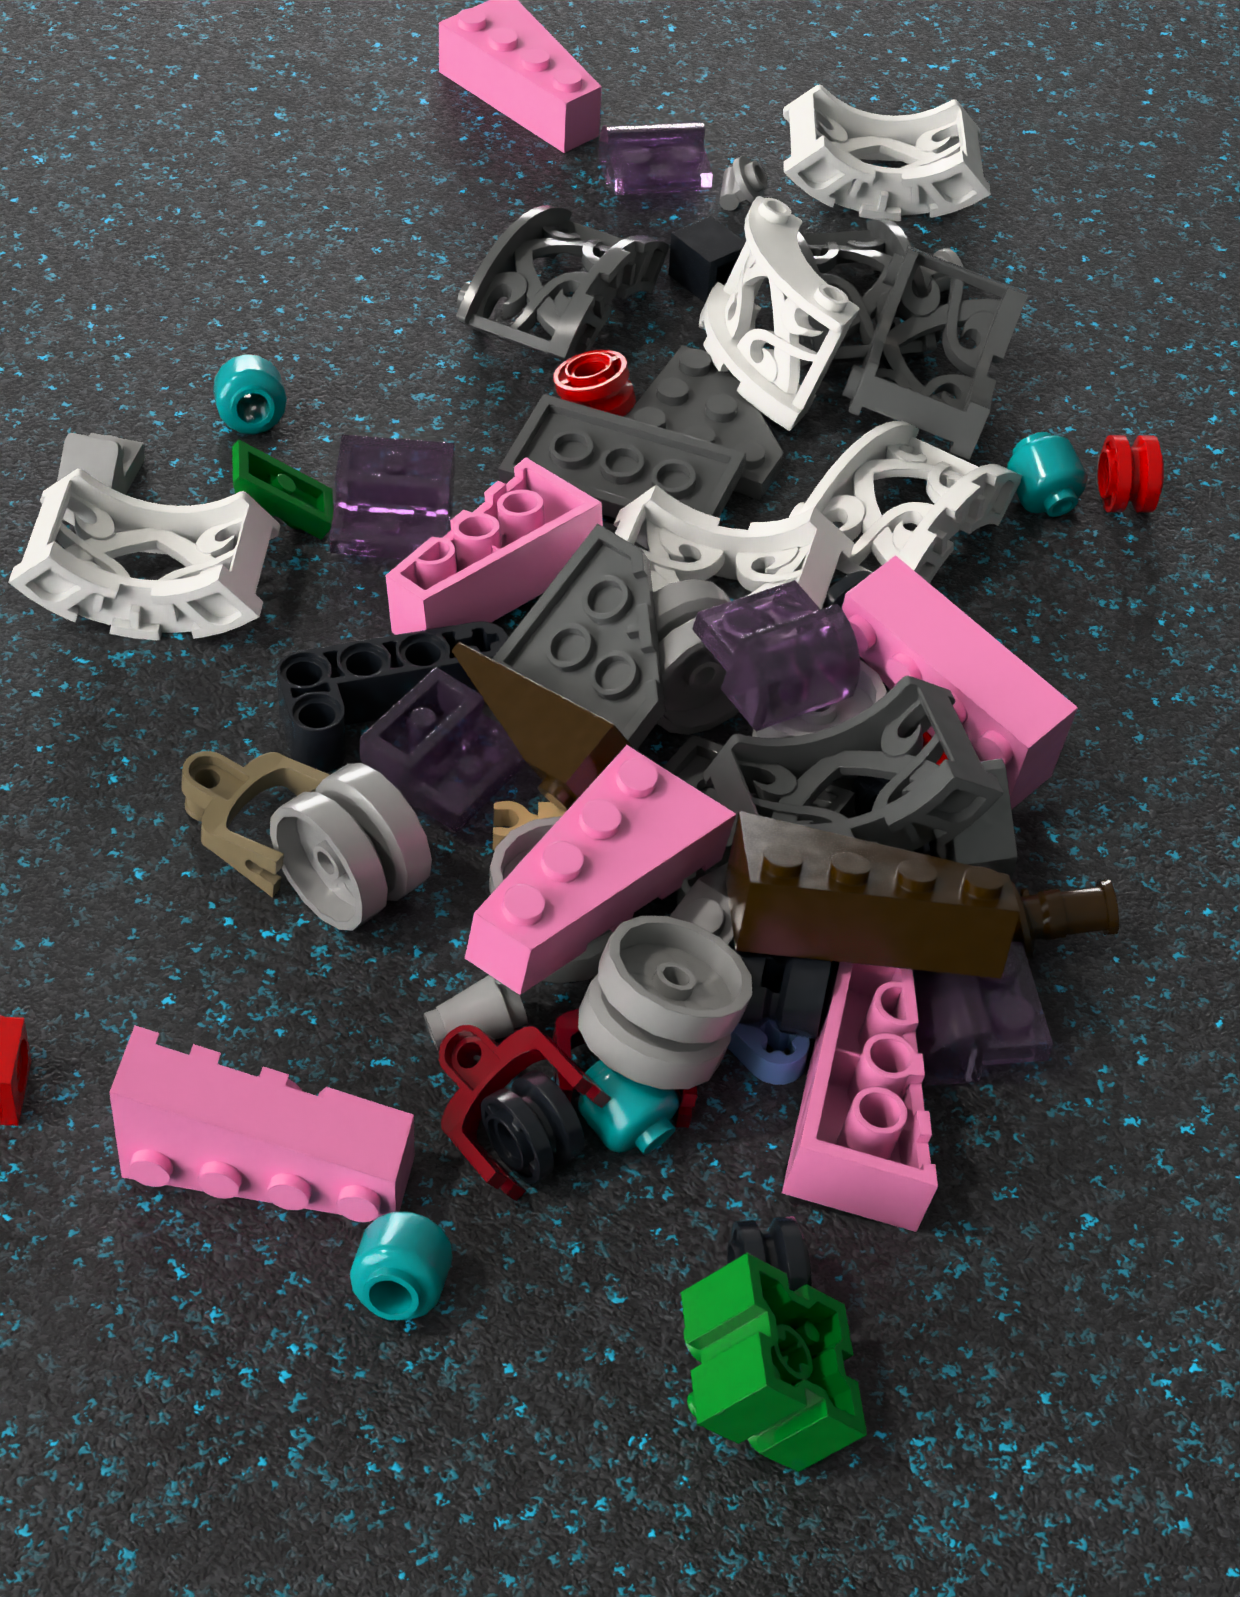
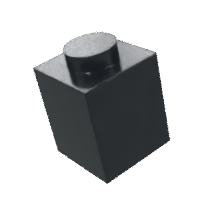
M712 216L706 217L671 232L668 275L706 303L712 288L717 282L724 286L726 285L746 242Z

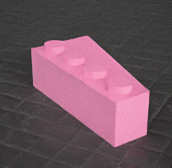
M488 0L473 8L464 9L459 14L439 22V72L563 153L599 137L601 85L518 0Z
M525 457L514 467L515 477L507 484L497 481L484 492L485 502L475 511L462 510L450 520L451 531L443 538L430 537L386 574L392 633L398 635L471 622L492 623L521 605L535 599L545 592L597 524L603 527L602 502Z
M896 555L845 594L837 631L868 666L879 674L881 680L890 690L903 677L911 676L951 691L955 699L953 707L980 762L1002 758L1007 772L1011 810L1052 776L1078 709L1076 705ZM931 726L927 732L933 737L935 731Z
M626 745L474 912L465 959L517 994H523L584 953L588 943L609 929L614 932L620 923L633 919L634 912L657 897L663 900L681 888L683 880L700 868L706 871L721 861L736 813Z
M835 961L826 988L817 1038L814 1042L782 1193L917 1232L938 1188L936 1164H931L929 1141L932 1136L930 1113L924 1109L922 1081L925 1077L923 1054L918 1053L915 1032L919 1020L913 969Z
M134 1025L109 1092L122 1178L133 1179L151 1187L168 1185L203 1191L210 1196L221 1199L239 1197L268 1202L286 1210L309 1209L338 1214L356 1222H370L379 1216L400 1211L415 1157L413 1114L329 1087H325L316 1096L302 1091L295 1082L288 1079L289 1074L264 1066L260 1075H250L219 1065L218 1061L221 1053L193 1044L188 1055L157 1045L158 1032Z

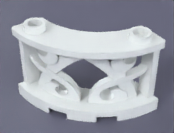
M816 85L783 108V117L790 123L791 157L784 161V173L810 196L832 208L834 204H838L859 211V217L901 221V216L929 213L930 218L956 212L991 195L989 183L983 175L979 146L980 128L957 100H951L934 109L911 115H879L849 106L837 99L822 85ZM859 159L902 161L908 165L901 168H887L868 164Z
M757 196L745 218L746 243L726 285L724 286L717 282L712 288L700 314L699 328L706 330L707 337L703 346L711 356V361L719 372H727L729 369L741 382L737 392L756 409L790 431L808 412L816 397L815 393L860 308L849 301L847 295L842 290L828 285L806 261L797 238L802 220L792 215L790 208L783 202L773 198ZM765 278H769L774 331L755 329V321L762 307L756 305L754 299ZM809 315L830 329L818 353L799 344L798 335L815 337L823 333V331L811 327L808 320ZM766 342L775 346L774 349H767L763 347ZM800 359L813 361L802 385H800Z
M891 421L875 427L853 443L827 471L806 503L800 502L794 507L789 518L815 506L832 523L835 521L842 522L844 525L839 529L850 540L853 541L862 531L863 535L854 544L850 558L836 565L835 569L847 575L857 571H870L859 565L872 551L881 565L896 555L930 584L939 568L954 550V543L949 541L953 535L959 530L971 534L976 529L987 524L999 526L1021 482L1022 475L998 464H987L978 467L917 439L916 436L919 429L916 426L904 421ZM890 477L927 480V495L934 505L923 502H908L893 507L882 515L876 501L873 480ZM913 523L917 527L914 531H909L903 525Z
M76 469L43 491L40 499L42 507L23 560L13 568L8 581L9 584L26 597L70 621L76 622L77 616L80 615L93 621L111 625L109 634L135 639L160 640L162 633L192 632L193 639L203 638L241 627L260 617L263 601L256 595V590L269 540L278 536L280 524L244 491L207 504L192 506L162 505L146 502L120 493L93 478L84 470ZM62 519L75 526L76 534L62 523ZM55 539H56L64 548H62L59 544H57V543L55 542ZM136 552L168 554L183 564L185 568L175 570L158 580L131 578L125 568L113 558Z
M655 485L619 510L613 524L617 527L615 534L633 545L637 542L648 549V551L642 549V551L650 561L653 592L670 583L688 579L707 580L714 575L739 581L742 587L752 593L733 602V604L739 610L741 618L753 628L765 644L767 654L789 650L821 636L824 624L818 618L836 565L850 558L854 542L815 506L790 518L750 523L748 530L719 526L720 518L707 515L679 502Z

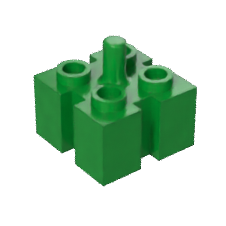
M749 1253L742 1255L681 1292L685 1323L684 1340L693 1357L702 1363L690 1370L693 1391L687 1397L688 1408L693 1416L696 1417L697 1425L737 1444L748 1440L759 1454L797 1472L804 1470L867 1435L858 1381L846 1376L844 1361L854 1356L845 1304L807 1284L794 1292L789 1290L787 1273Z

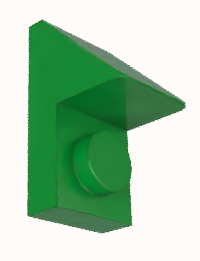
M239 439L232 446L235 494L241 491L246 492L272 517L276 516L291 528L301 529L322 539L334 526L332 488Z

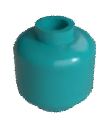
M240 355L231 358L223 364L215 376L213 387L215 403L220 418L229 428L242 434L255 435L266 432L278 424L285 413L287 396L280 372L270 361L258 355Z
M1038 432L1022 439L1014 447L1012 457L1007 464V469L1022 475L1016 494L1022 506L1031 513L1047 512L1051 517L1066 514L1077 505L1078 497L1085 490L1088 481L1087 473L1070 441L1065 437L1051 435L1048 432Z
M601 1060L597 1061L585 1072L611 1099L601 1108L586 1095L580 1094L578 1110L609 1150L622 1153L638 1147L642 1154L645 1155L663 1144L675 1132L676 1128L670 1120L677 1112L680 1104V1096L676 1089H659L634 1082L610 1069Z
M391 1212L377 1217L365 1229L350 1271L352 1291L362 1305L378 1317L387 1320H412L426 1315L439 1302L453 1260L449 1238L436 1223L425 1216L413 1212Z

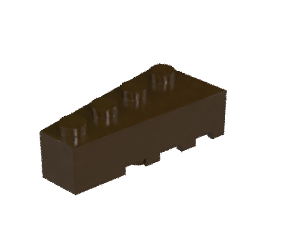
M738 812L725 875L736 951L1002 979L1020 913L1009 874L752 813Z

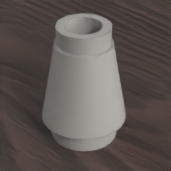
M490 975L436 1006V1009L424 1013L429 1033L437 1051H439L445 1036L456 1027L462 1025L476 1026L496 1040L507 1038L514 1033V1029L528 1024L520 995Z

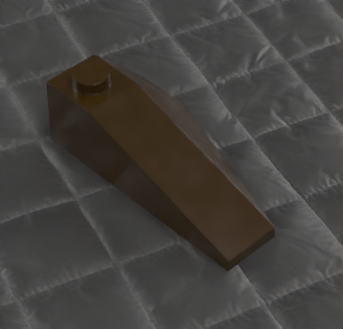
M458 642L452 649V653L524 760L543 780L538 786V790L561 810L566 812L626 745L634 749L619 729L606 719L461 642Z

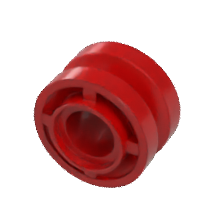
M613 350L584 352L564 361L553 374L557 394L563 400L622 417L629 413L636 403L633 385L628 380L630 373L627 361L619 352Z
M1108 435L1100 453L1097 472L1098 490L1106 512H1124L1129 501H1131L1136 512L1151 513L1156 509L1163 488L1164 462L1159 441L1155 435H1138L1132 446H1130L1125 435Z

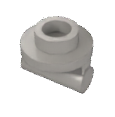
M746 156L734 159L733 166L725 169L719 200V204L723 209L731 211L736 209L739 203L746 199L753 203L757 196L764 198V189L767 188L768 181L762 166L757 161L751 162Z

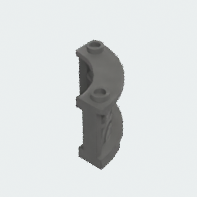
M555 205L538 206L520 216L506 229L484 258L472 281L466 282L462 286L457 298L458 312L456 320L473 330L489 334L564 362L575 355L591 350L599 332L612 314L611 306L608 304L616 296L626 299L639 291L653 292L670 245L644 235H633L622 239L570 221L572 212ZM558 253H567L582 258L583 267L588 273H565L548 281L544 287L537 276L533 260L542 257L555 259ZM569 292L574 293L572 298L566 297L564 294ZM501 297L509 298L503 303V318L505 319L518 314L527 304L521 315L510 327L489 320L495 305ZM536 321L552 336L551 341L528 333Z
M889 219L867 221V230L803 235L798 231L799 247L812 269L828 285L842 290L847 295L849 301L860 308L843 340L859 331L864 345L839 347L831 363L863 361L875 331L872 319L875 317L876 324L878 323L891 286L883 283L894 253L904 256L907 246L912 247L902 229ZM859 262L871 266L872 271L882 272L875 284L862 297L855 287L845 279L825 274L832 270L836 264ZM919 267L912 281V291L917 297L924 298L927 296V288L923 273ZM896 310V313H895V316H894V317H899V318H901L902 320L906 321V320L900 315V313L898 312V310ZM809 315L808 320L811 327L823 331V333L815 337L798 335L799 344L818 353L830 329ZM892 321L890 330L895 327L894 321ZM941 330L922 336L901 347L902 357H920L935 351L937 347L936 342H939L941 337ZM801 359L802 367L811 366L813 361Z
M908 245L904 256L894 253L883 283L891 286L862 367L853 366L842 395L851 398L849 413L859 416L862 407H865L895 420L907 422L918 429L949 440V453L970 460L991 411V400L996 380L987 376L991 362L997 364L1003 361L1028 295L1024 290L991 279ZM920 266L950 277V293L947 304L938 306L940 302V289L933 279H931L928 285L926 297L920 298L913 294L912 281ZM967 283L1000 297L999 299H970L961 301L963 284ZM896 310H898L906 321L890 330ZM957 327H963L958 340ZM943 330L942 344L947 358L959 371L968 376L959 374L942 375L932 379L924 387L906 365L900 348L922 336ZM964 338H971L976 343V347L972 349L964 348L959 341L961 342ZM881 357L885 368L878 369ZM943 392L940 398L935 396L937 393ZM946 392L954 395L956 399L949 397Z
M911 676L903 677L885 696L863 712L821 731L784 738H760L734 734L703 773L706 786L715 789L721 805L736 813L731 829L733 837L738 812L743 811L908 851H914L937 838L941 846L948 843L987 812L1004 793L996 775L985 772L953 707L955 699L951 691ZM932 726L935 734L923 748V734ZM945 752L948 760L945 759L939 766L936 763ZM851 775L890 780L878 794L872 811L864 815L848 819L835 811L811 806L816 798L832 782ZM750 793H756L760 799L752 797Z

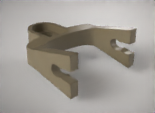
M201 751L189 756L184 762L181 788L186 797L185 810L187 814L195 820L202 821L200 837L203 846L210 849L273 898L280 890L281 876L277 872L283 867L284 853L234 833L228 827L238 812L251 799L264 790L275 786H283L297 796L302 792H315L317 786L330 774L295 761L278 752L262 754L242 767L219 753Z

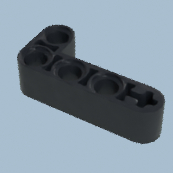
M471 622L300 650L286 655L277 665L279 716L291 758L327 773L341 766L346 758L345 725L485 702L452 653V649L458 642H461L493 659L507 641L508 635L496 624Z

